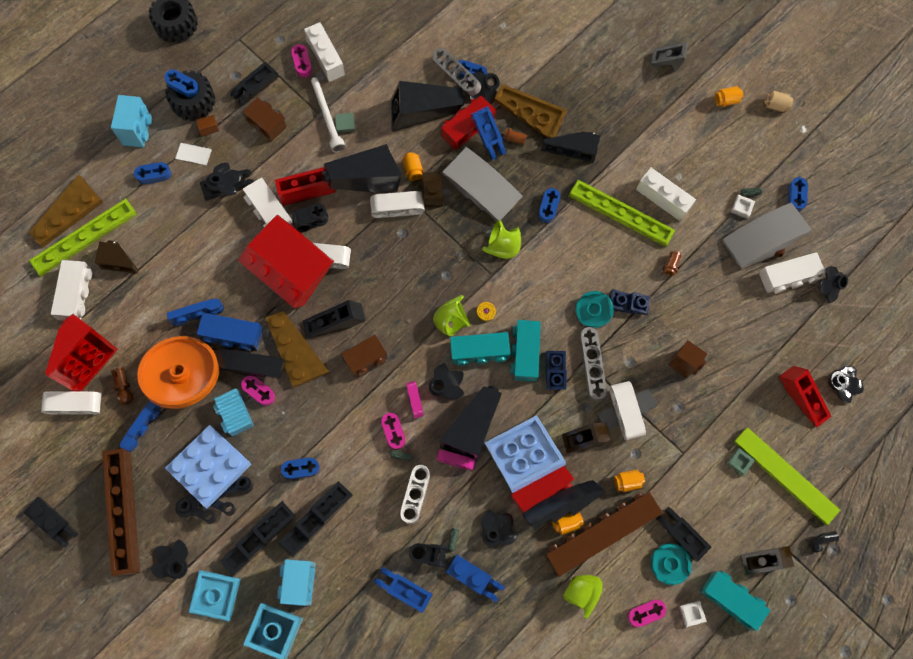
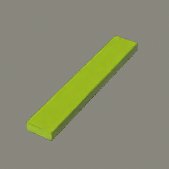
M580 180L576 181L569 193V197L664 247L668 245L675 232V229Z
M125 198L30 259L29 262L37 274L42 277L59 266L62 260H68L138 214Z
M748 427L736 438L734 443L741 450L752 457L762 469L825 525H829L840 512L836 505Z

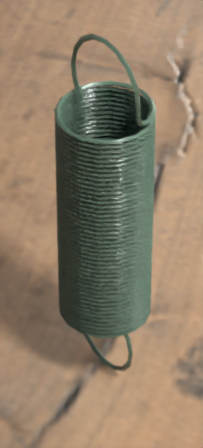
M763 188L741 189V195H761Z
M392 450L391 454H387L391 455V458L412 461L411 458L415 457L412 456L413 454Z
M452 526L448 547L454 553L459 529H455Z

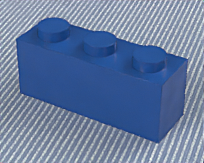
M203 313L197 335L206 344L216 342L221 343L220 345L223 347L232 348V346H237L243 351L250 352L251 349H258L263 328L260 323Z

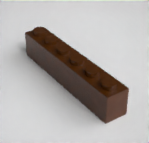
M124 448L103 451L111 576L122 577L139 574L140 562L131 452Z
M640 492L632 497L634 500L632 503L627 505L624 502L615 508L617 512L610 515L607 512L599 517L600 522L593 526L591 522L581 528L583 531L581 534L576 536L573 533L564 539L566 543L559 546L556 543L548 548V554L545 555V558L557 577L562 576L663 514L651 493L648 492L644 495L643 492Z

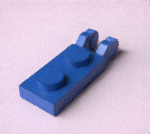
M486 106L472 113L471 117L490 159H496V154L492 147L494 144H496L501 155L506 154L502 143L503 139L489 107Z
M213 298V300L202 301L167 312V318L172 325L180 326L187 323L188 320L201 319L203 313L218 315V313L223 311L224 306L219 299Z
M149 400L122 439L123 441L120 443L121 448L130 452L135 450V447L138 446L139 436L145 435L149 428L147 426L149 422L155 420L159 415L160 406Z
M456 555L446 572L494 602L498 600L496 595L485 590L488 582L498 590L503 591L505 588L502 584L492 579V576L459 555Z
M382 567L380 571L394 580L390 586L380 579H375L374 583L387 590V593L423 613L433 594L403 576L394 574Z

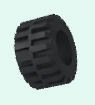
M156 0V2L151 3L152 7H149L150 14H148L157 35L167 42L169 40L170 43H174V41L180 43L181 40L186 41L188 40L187 37L194 35L193 31L196 32L198 21L189 0ZM173 16H179L175 20L168 21Z
M187 70L183 71L184 75L197 82L198 94L192 99L185 100L183 99L184 95L167 86L165 93L168 103L173 112L179 118L182 117L186 121L188 118L190 121H194L196 118L201 119L202 116H208V111L212 112V106H215V94L208 79L200 72L195 73L194 70H190V72H187ZM176 77L170 78V81H171V82H172L173 80L177 81V78H176ZM191 85L190 87L186 86L187 91H189V89L193 90V85Z

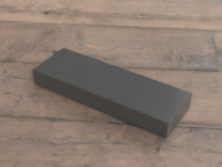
M649 389L635 395L641 414L658 406ZM614 406L596 415L600 423H607L608 430L619 426Z

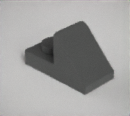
M687 42L655 48L651 62L653 67L671 65L677 71L686 59Z

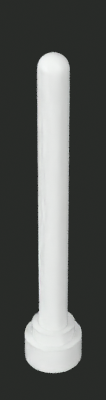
M313 77L311 83L331 136V150L334 153L341 152L346 148L344 140L337 134L319 81L316 77Z

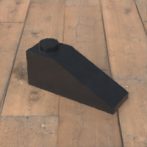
M578 132L544 139L541 151L594 163L601 136L593 132Z
M347 300L302 321L306 338L309 339L351 328L366 320L362 304Z

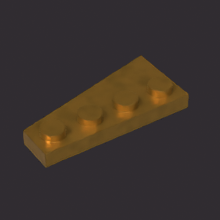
M501 84L494 100L498 105L547 139L556 137L567 113V110L504 84Z
M79 174L29 233L43 248L102 204L103 201Z
M284 311L266 317L281 359L285 360L284 366L293 388L329 374L327 368Z

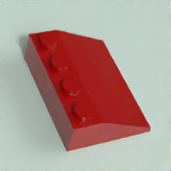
M276 215L247 245L238 259L243 266L293 308L306 304L334 262L332 258L279 215Z
M72 314L62 322V326L58 329L45 374L72 391L82 392L117 352L118 348L76 315Z

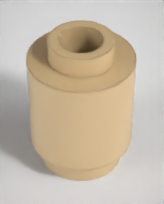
M772 90L770 93H767L764 103L766 108L781 112L789 111L793 104V97H790L789 94Z

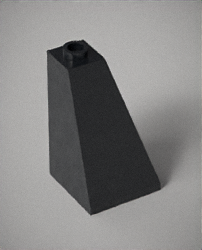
M399 81L391 98L392 131H398L456 114L464 106L465 97L462 96V88Z
M387 144L324 163L323 172H321L324 182L328 183L330 189L386 194L398 192L402 176Z
M493 386L482 387L441 437V449L472 458L477 462L502 395L498 388Z

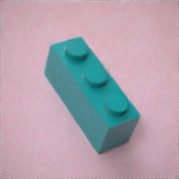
M518 320L517 325L513 326L512 337H516L515 344H512L511 356H515L514 363H511L510 374H514L513 380L537 382L541 321Z
M508 332L450 337L452 364L457 366H465L471 362H476L478 365L486 364L487 361L503 363L510 358Z
M722 570L720 572L713 571L699 592L749 630L758 631L771 611L765 606L766 602L757 596L755 598L751 596L745 586L739 583L735 584L731 581L732 577Z

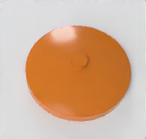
M189 336L172 337L157 343L143 356L137 372L138 383L143 394L152 403L170 409L184 408L201 401L211 392L218 379L219 364L212 348L202 340Z

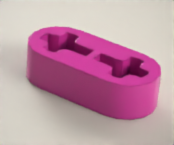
M297 44L291 50L298 76L306 78L312 73L308 51L304 45ZM298 52L302 53V58H299ZM301 64H305V71H302Z
M249 375L242 380V389L261 405L269 406L274 403L275 393L258 378ZM255 381L256 391L251 387L247 389V383ZM261 391L265 394L269 393L270 399L263 400V397L259 393Z
M416 381L406 383L414 419L424 417Z
M386 413L382 417L381 423L388 445L393 450H400L404 447L406 441L399 418L394 413ZM391 417L392 420H396L393 423V430L390 429L389 424L385 425L387 418ZM393 433H396L398 438H402L400 445L396 446L395 443H391L394 440Z
M439 450L436 458L439 462L466 470H473L475 460L445 450Z
M651 600L634 607L628 612V622L632 626L642 627L659 620L666 614V605L661 600ZM654 603L656 606L661 607V609L658 611L659 615H657V613L649 614L648 612L649 610L654 608ZM634 612H637V614L645 613L646 615L640 618V623L633 621L632 618L635 616Z

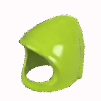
M497 220L488 242L489 246L483 247L482 250L498 258H514L521 248V232L519 227L507 231L502 221Z
M463 295L444 303L434 313V325L445 335L454 336L460 329L470 327L468 318L460 303L464 298ZM449 321H452L453 323L452 328H450L448 325Z
M594 575L574 576L564 592L563 598L583 609V617L587 619L601 596L602 581L598 576Z

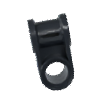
M319 203L291 212L294 227L300 233L323 226L329 220L325 207Z
M416 543L411 546L409 557L416 563L446 568L445 557L449 547ZM416 547L424 551V555L420 559H416L412 555V551Z

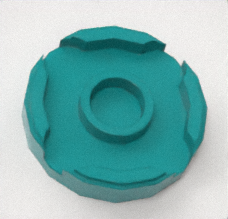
M590 291L581 296L576 303L575 312L578 320L584 326L598 329L611 321L614 307L611 299L606 294L600 291Z
M668 543L654 550L650 559L652 574L658 581L667 585H677L683 583L690 575L692 561L690 555L681 546Z

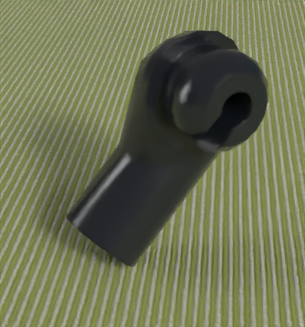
M836 531L821 533L810 541L809 546H811L812 552L823 551L822 544L838 541L839 535Z

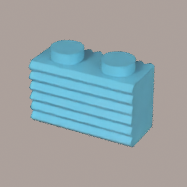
M236 388L214 398L216 404L213 407L217 415H221L223 419L221 426L225 433L228 432L231 436H235L254 427L241 394Z

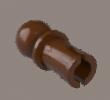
M115 368L111 370L115 383L114 390H119L116 399L122 405L129 404L133 399V395L127 390L130 384L127 383L124 368Z

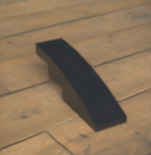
M212 348L219 364V370L242 375L265 376L279 380L281 378L285 364L284 359L249 352Z
M594 480L580 483L541 501L523 513L522 516L536 530L548 520L556 523L567 513L575 516L604 494L605 491Z
M338 481L294 525V528L279 541V545L294 558L337 514L353 494Z
M281 501L251 528V531L238 541L230 552L219 560L220 563L234 577L296 515Z

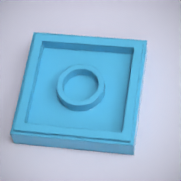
M199 570L188 613L230 621L241 579Z

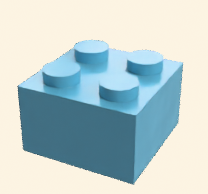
M118 95L111 129L123 146L144 147L145 141L149 137L148 127L152 123V115L140 97Z
M285 559V564H282L280 569V577H283L282 586L278 587L277 593L280 604L311 606L316 563Z
M260 603L243 645L278 659H287L303 618L267 603Z

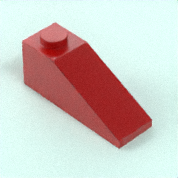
M792 366L779 376L787 393L815 427L818 428L832 417L808 369Z

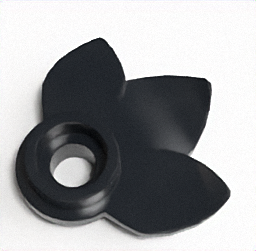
M482 72L473 73L472 75L481 84V90L476 95H470V99L473 100L482 96L492 104L497 94L496 89L500 84L498 76L494 73L486 75ZM489 79L493 81L492 86L488 84Z
M220 163L214 167L213 173L206 177V185L209 189L220 191L223 195H235L237 191L234 185L242 180L243 175L237 170H230L229 163Z
M829 266L825 269L826 277L819 282L818 290L821 294H828V302L832 303L838 298L840 290L847 287L848 277L839 272L837 267Z
M445 363L440 364L435 368L434 378L429 383L430 393L437 397L444 396L450 400L462 397L464 391L458 386L463 380L464 373L456 370L448 371ZM440 384L442 389L436 390L435 385Z
M844 366L840 371L833 372L828 378L829 386L835 389L838 397L846 403H851L852 395L861 394L864 391L863 383L860 379L856 378L857 369L852 366Z
M487 510L481 519V526L484 530L482 540L487 546L510 545L516 540L517 534L511 531L513 525L512 515L503 513L496 517L491 510ZM489 534H495L496 538H490Z
M178 539L172 548L157 546L156 558L158 563L151 567V572L158 578L169 576L173 579L183 578L188 571V564L186 562L188 549L185 543ZM176 565L181 566V570L178 573L175 571Z

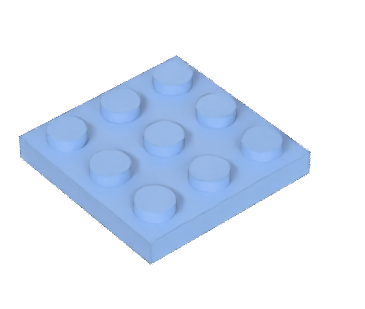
M537 415L485 442L488 451L512 493L566 465L564 458Z
M209 425L165 469L207 509L252 464Z

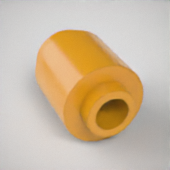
M738 86L720 89L718 92H715V103L717 106L725 107L739 104L741 99H743V91Z
M413 152L405 154L401 162L406 177L409 181L421 179L423 177V168L419 155Z
M638 469L620 472L614 476L615 488L617 492L622 491L623 493L642 489L643 484H645L644 475Z
M580 512L575 516L567 513L556 523L552 522L554 531L556 533L559 532L562 536L580 529L584 522Z

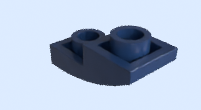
M615 289L610 291L609 298L615 311L648 315L650 296L636 292L629 294Z
M546 351V389L566 390V351Z

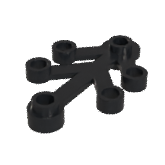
M242 476L218 499L237 491L241 494H248L253 489V482L249 477ZM246 481L244 486H240L242 482ZM190 492L187 497L180 499L175 506V511L180 517L186 518L194 515L203 519L207 524H212L216 520V514L212 510L203 511L197 508L202 506V504ZM216 500L210 505V507L222 511L226 516H232L236 511V507L231 502L224 503ZM188 504L186 509H182L184 505ZM231 506L232 509L226 512L227 507ZM212 514V517L207 520L206 517Z

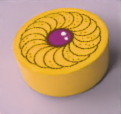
M489 302L481 303L477 308V317L483 322H489L494 319L496 314L495 306Z

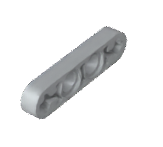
M438 48L433 53V60L469 95L479 93L481 90L480 82L446 49ZM444 56L446 60L443 61L440 57ZM455 63V67L452 70H448L449 65ZM465 73V77L458 80L459 75ZM469 81L474 85L473 88L467 84Z
M586 327L580 334V344L587 391L591 400L601 401L606 396L607 388L599 337L594 328ZM587 332H589L590 335L594 336L591 338L590 346H588V338L584 337L587 334ZM593 350L596 352L597 357L589 359L586 352ZM597 369L600 376L598 378L591 377L589 370ZM601 381V383L597 384L598 390L602 391L598 397L592 391L596 388L595 383Z

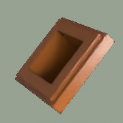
M214 115L197 120L198 129L202 136L219 131Z

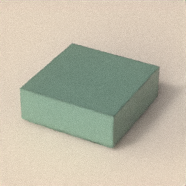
M353 113L335 114L337 133L355 132Z
M737 448L726 465L739 475L744 476L755 460L743 450Z

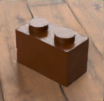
M258 97L242 111L246 121L271 142L286 128L285 117L279 111L275 112L267 101H262Z
M376 335L342 353V357L354 378L366 375L369 369L374 366L379 367L383 365L386 359H388L387 353Z
M687 340L674 355L668 366L686 378L691 374L695 376L706 364L707 361L704 358L707 356V353Z

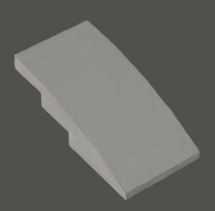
M467 147L441 172L466 198H470L495 221L501 220L522 198V195L502 175Z
M791 202L739 228L725 237L722 242L739 267L743 269L773 257L775 252L791 246L795 240L810 235L812 229Z

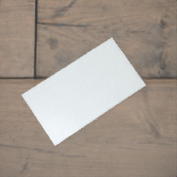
M180 143L175 159L207 165L212 149Z

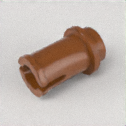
M510 128V130L506 129L503 139L507 140L506 142L511 141L524 145L527 134L512 131V128Z
M670 252L668 261L663 266L666 275L674 276L678 272L677 266L682 256L679 252Z

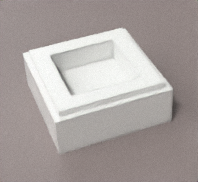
M737 195L731 213L748 219L755 201Z
M700 601L679 606L685 627L707 622Z

